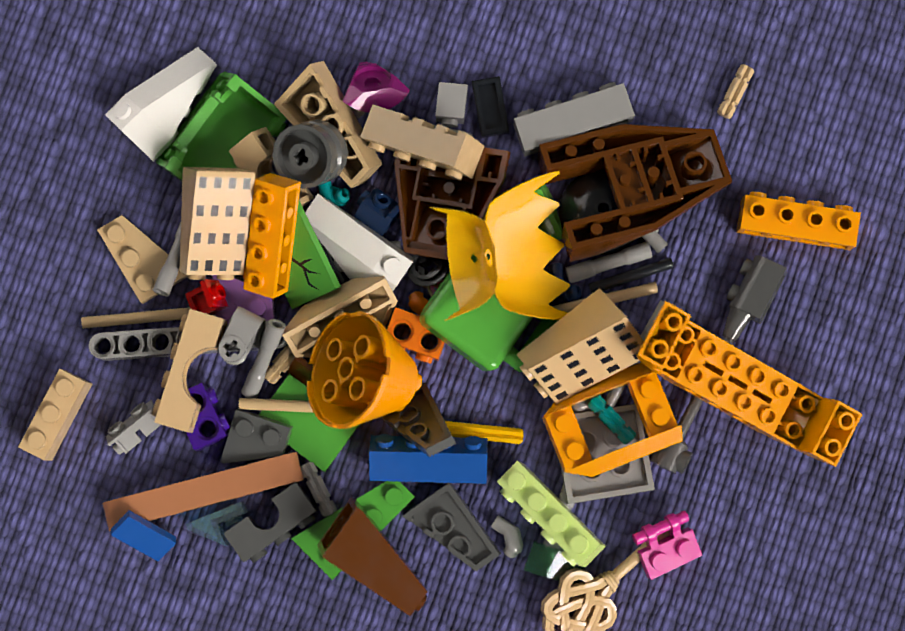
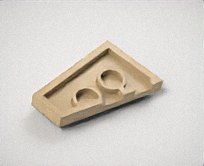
M122 215L99 228L100 236L140 303L144 304L159 295L153 291V287L169 254ZM180 266L174 285L188 277V275L180 272Z

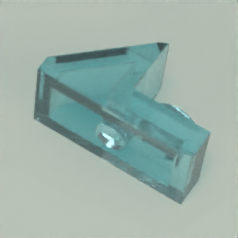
M239 502L187 523L186 527L194 533L228 546L229 542L223 534L225 531L221 523L225 522L227 527L239 523L243 520L241 515L248 513L244 502Z

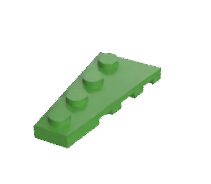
M386 481L356 500L382 531L415 496L401 482ZM343 507L291 538L332 580L342 570L321 556L317 544Z

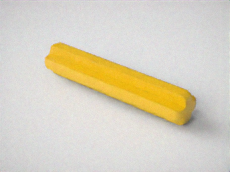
M445 421L452 437L466 438L477 436L479 438H488V441L512 444H521L523 442L524 432L521 428Z

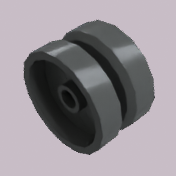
M313 120L289 126L281 132L274 143L272 157L275 169L280 176L300 181V188L306 189L327 183L339 176L346 165L348 150L346 141L339 129L329 122Z

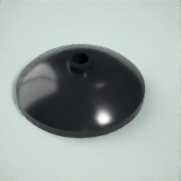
M605 170L578 176L567 186L559 206V219L562 229L564 222L601 214L598 211V206L601 204L606 205L609 211L618 209ZM634 240L622 244L599 255H609L619 252L622 249L628 247Z

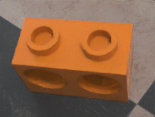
M395 307L387 328L388 332L404 350L416 353L415 359L431 364L432 360L439 361L445 343L437 337V346L432 350L425 349L421 345L423 337L434 334L421 325L419 315ZM399 325H406L411 329L410 336L405 340H399L394 335V331Z

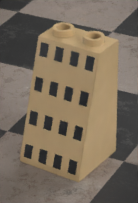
M183 167L180 272L188 275V279L204 280L206 275H217L219 280H234V275H244L255 172L240 168Z
M599 288L516 355L523 362V365L519 368L530 381L534 378L538 381L534 384V387L545 399L549 395L558 404L639 362L637 354L644 340L627 317Z

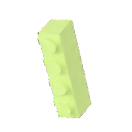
M516 461L497 481L503 487L500 493L510 503L516 501L523 508L520 513L531 524L536 521L544 529L541 535L550 544L554 545L557 542L564 549L561 555L572 566L578 564L579 566L586 567L606 547L524 463Z

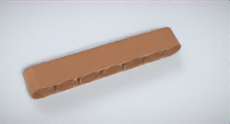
M293 452L106 501L102 505L108 529L111 531V528L128 510L148 521L293 484L303 481L304 478L298 454Z

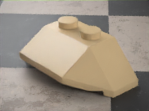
M384 276L354 278L342 284L338 289L302 306L285 327L282 336L296 358H310L314 345L322 331L340 314L363 311L376 317L386 327L398 300Z

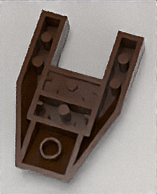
M621 124L539 144L537 160L542 175L560 171V174L546 184L605 170L618 208L617 210L564 222L561 236L569 262L599 255L656 231L732 182L714 129Z

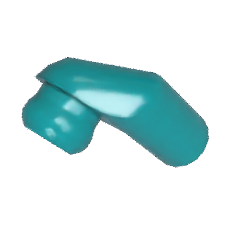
M331 181L318 186L320 195L338 207L346 205L350 200V192L345 188L340 189L333 186Z

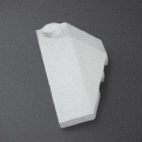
M319 193L305 212L317 238L350 280L354 278L384 276L393 291L413 263L414 257L404 253L402 249Z

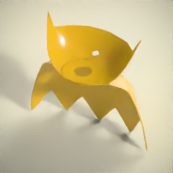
M560 171L535 177L506 191L490 203L484 220L464 211L430 207L447 214L448 262L455 296L460 307L459 311L452 314L445 321L478 308L486 303L493 294L504 309L517 314L560 320L568 313L548 304L566 291L570 284L543 270L564 247V243L537 228L560 204L535 193L538 188L560 174ZM473 254L478 259L476 262L471 259Z

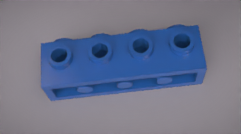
M389 434L371 435L369 481L487 484L488 438H479L477 436L466 438L453 437L456 444L428 457L403 436H391Z

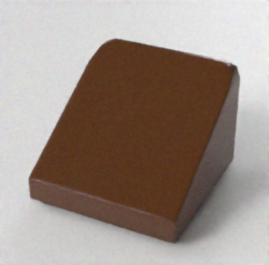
M295 357L287 370V375H292L307 386V381H311L313 365L309 364L304 358Z

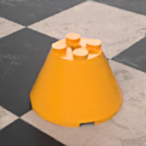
M363 311L345 312L334 318L318 337L309 360V364L313 365L311 381H307V395L310 406L315 416L323 424L332 428L347 429L395 411L401 412L411 401L415 391L419 390L422 385V377L418 374L416 363L376 317Z

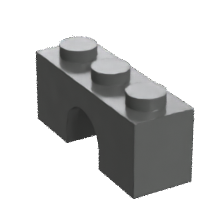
M295 482L272 499L279 511V519L274 527L263 529L256 524L251 516H247L223 533L243 563L250 559L255 563L267 554L266 547L274 542L279 546L291 537L290 530L297 525L303 529L315 520L313 514L318 509L299 482Z

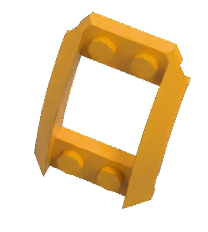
M642 362L625 368L558 404L554 402L542 417L564 473L589 476L590 478L682 442V425L678 426L657 373L649 369ZM627 384L649 438L593 460L571 406Z

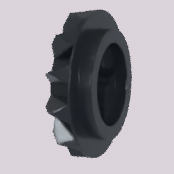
M412 255L414 260L408 269V275L412 282L425 289L431 285L437 287V283L442 279L444 280L447 272L450 270L449 262L443 259ZM432 262L437 266L436 268H431L430 272L423 268L431 266Z

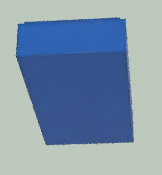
M130 510L111 528V536L156 561H159L176 544V536Z

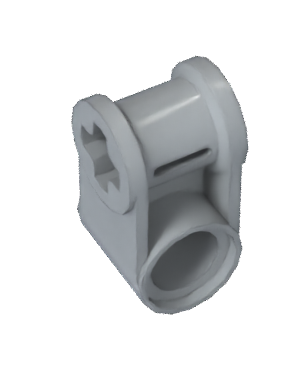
M240 306L237 307L218 347L219 354L225 362L230 365H239L245 361L265 325V318ZM237 344V348L240 351L239 354L233 353L229 357L230 354L227 348L234 347Z

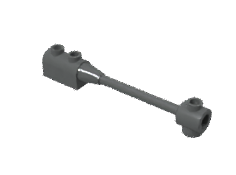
M755 255L753 261L748 258L745 260L739 273L744 278L740 286L732 285L726 298L731 303L722 340L732 345L740 337L750 320L759 324L762 323L787 274L786 267L759 255ZM692 396L678 423V426L682 425V442L651 453L650 461L674 474L676 472L684 473L693 453L688 451L689 447L684 437L703 402L702 400Z

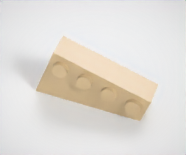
M325 62L311 63L274 105L292 125L321 120L329 122L339 129L346 141L348 150L346 165L339 176L350 188H354L364 184L378 170L382 162L376 151L368 148L369 142L360 137L363 129L350 106L342 101L344 95Z
M372 105L360 136L369 142L368 148L380 153H384L385 149L394 152L393 156L406 162H409L411 158L419 160V166L435 171L436 167L445 169V175L461 180L462 176L473 178L485 147L468 133L459 130L457 133L437 124L435 129L433 124L422 119L413 117L412 120H409V117L402 113Z

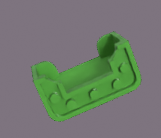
M222 72L177 129L178 135L174 142L156 159V163L181 182L183 167L238 168L229 150L251 132L264 127L268 129L272 136H279L286 127L284 122L287 118L275 105L236 74Z

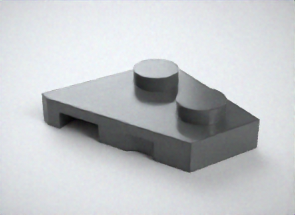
M238 408L235 410L220 462L225 464L281 456L285 454L293 426Z

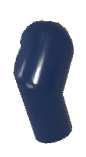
M551 264L549 266L550 274L565 281L564 264ZM573 284L559 297L564 302L578 300L581 297V289Z

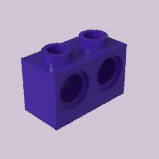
M199 383L188 389L192 397L199 394L204 400L193 433L186 432L194 451H200L227 438L229 434L227 430L231 427L225 413L220 414L215 403L219 402L215 390L212 386L207 387L204 383ZM207 421H213L216 426V431L211 437H206L202 432V426Z

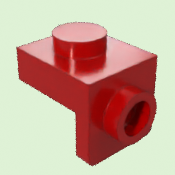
M204 279L200 281L201 286L185 294L190 309L213 315L229 307L226 301V291L219 280Z

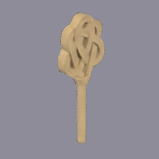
M669 531L657 536V541L670 536ZM646 542L612 571L608 570L607 572L600 573L595 578L583 569L573 568L567 570L560 578L558 589L547 594L541 602L543 631H605L613 626L617 618V610L610 596L616 592V588H618L620 583L619 580L640 562L637 551L647 547ZM576 580H582V581H583V582H579V583L572 584V583H573L574 581H576ZM575 611L573 616L569 617V613ZM554 624L558 625V630H554Z

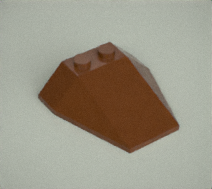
M484 147L473 178L462 176L461 180L445 175L446 170L436 167L435 171L419 166V160L411 158L409 162L395 158L394 164L404 253L448 260L447 214L430 207L464 211L484 220L487 208L496 198L505 181L510 151Z

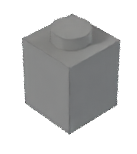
M439 82L435 114L436 122H441L442 126L450 128L458 127V124H464L468 85Z

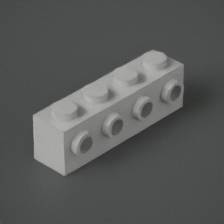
M615 82L601 86L598 92L589 94L588 91L580 92L572 96L573 100L564 103L561 100H556L546 104L545 109L534 112V109H527L518 113V117L514 118L513 125L524 157L538 153L539 144L633 122L635 114L624 83L616 85Z

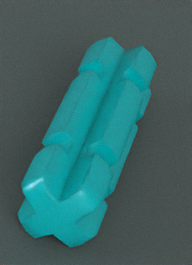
M600 395L595 396L589 401L588 407L594 414L596 412L599 414L598 418L613 434L617 433L619 435L617 438L624 445L629 444L636 437V432L630 426L627 427L625 425L626 422L611 406L608 407L606 405L607 402Z

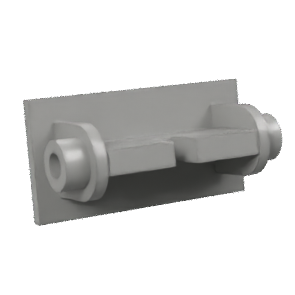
M150 400L146 404L144 402L138 404L131 411V416L123 423L121 421L116 422L108 430V435L106 436L107 444L111 446L115 442L116 444L112 447L119 455L123 452L125 454L142 441L136 434L139 429L147 437L161 426V424L154 422L156 416L152 415L153 401Z

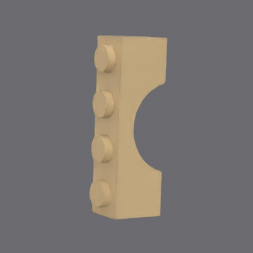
M189 309L188 315H183L179 326V331L182 332L179 343H174L170 359L173 360L170 371L166 370L162 379L161 387L165 388L162 399H157L153 408L152 415L156 416L155 423L193 433L201 405L192 397L188 390L187 372L193 360L200 354L218 349L228 321Z

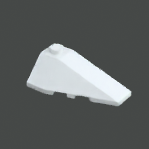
M197 47L126 93L105 116L154 162L174 142L178 135L176 130L183 117H188L191 112L189 107L196 95L201 94L217 64Z

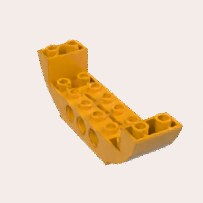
M667 301L664 302L637 354L640 362L666 381L755 431L834 467L837 466L863 415L862 413L839 400L821 397L689 321L691 315Z

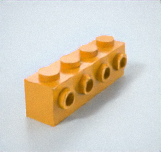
M273 173L255 179L250 215V231L246 249L247 259L243 275L244 290L272 299L288 292L300 181Z
M750 192L749 195H745L741 199L736 233L843 250H852L856 247L861 212H854L851 206L836 205L835 208L824 207L823 202L812 200L803 204L795 202V198L788 196H779L777 200L767 198V194L762 192Z

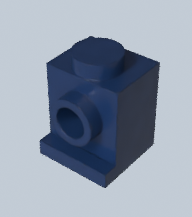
M377 187L371 193L365 190L356 202L359 208L354 217L383 236L400 215L399 203Z

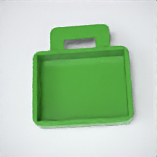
M473 254L471 259L476 262L478 259ZM449 272L420 314L421 325L482 371L495 370L505 361L516 371L522 372L519 367L523 365V362L516 355L520 351L513 346L533 317L504 309L493 294L486 303L478 308L445 321V319L460 310ZM537 318L540 323L521 350L554 325L557 320Z

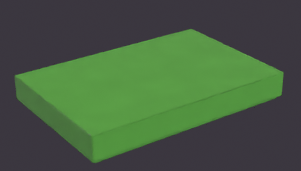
M289 374L271 399L309 401L307 386ZM262 410L259 414L293 426L288 446L310 462H313L323 472L327 471L360 426L356 425L347 429L332 428L323 424L314 413Z

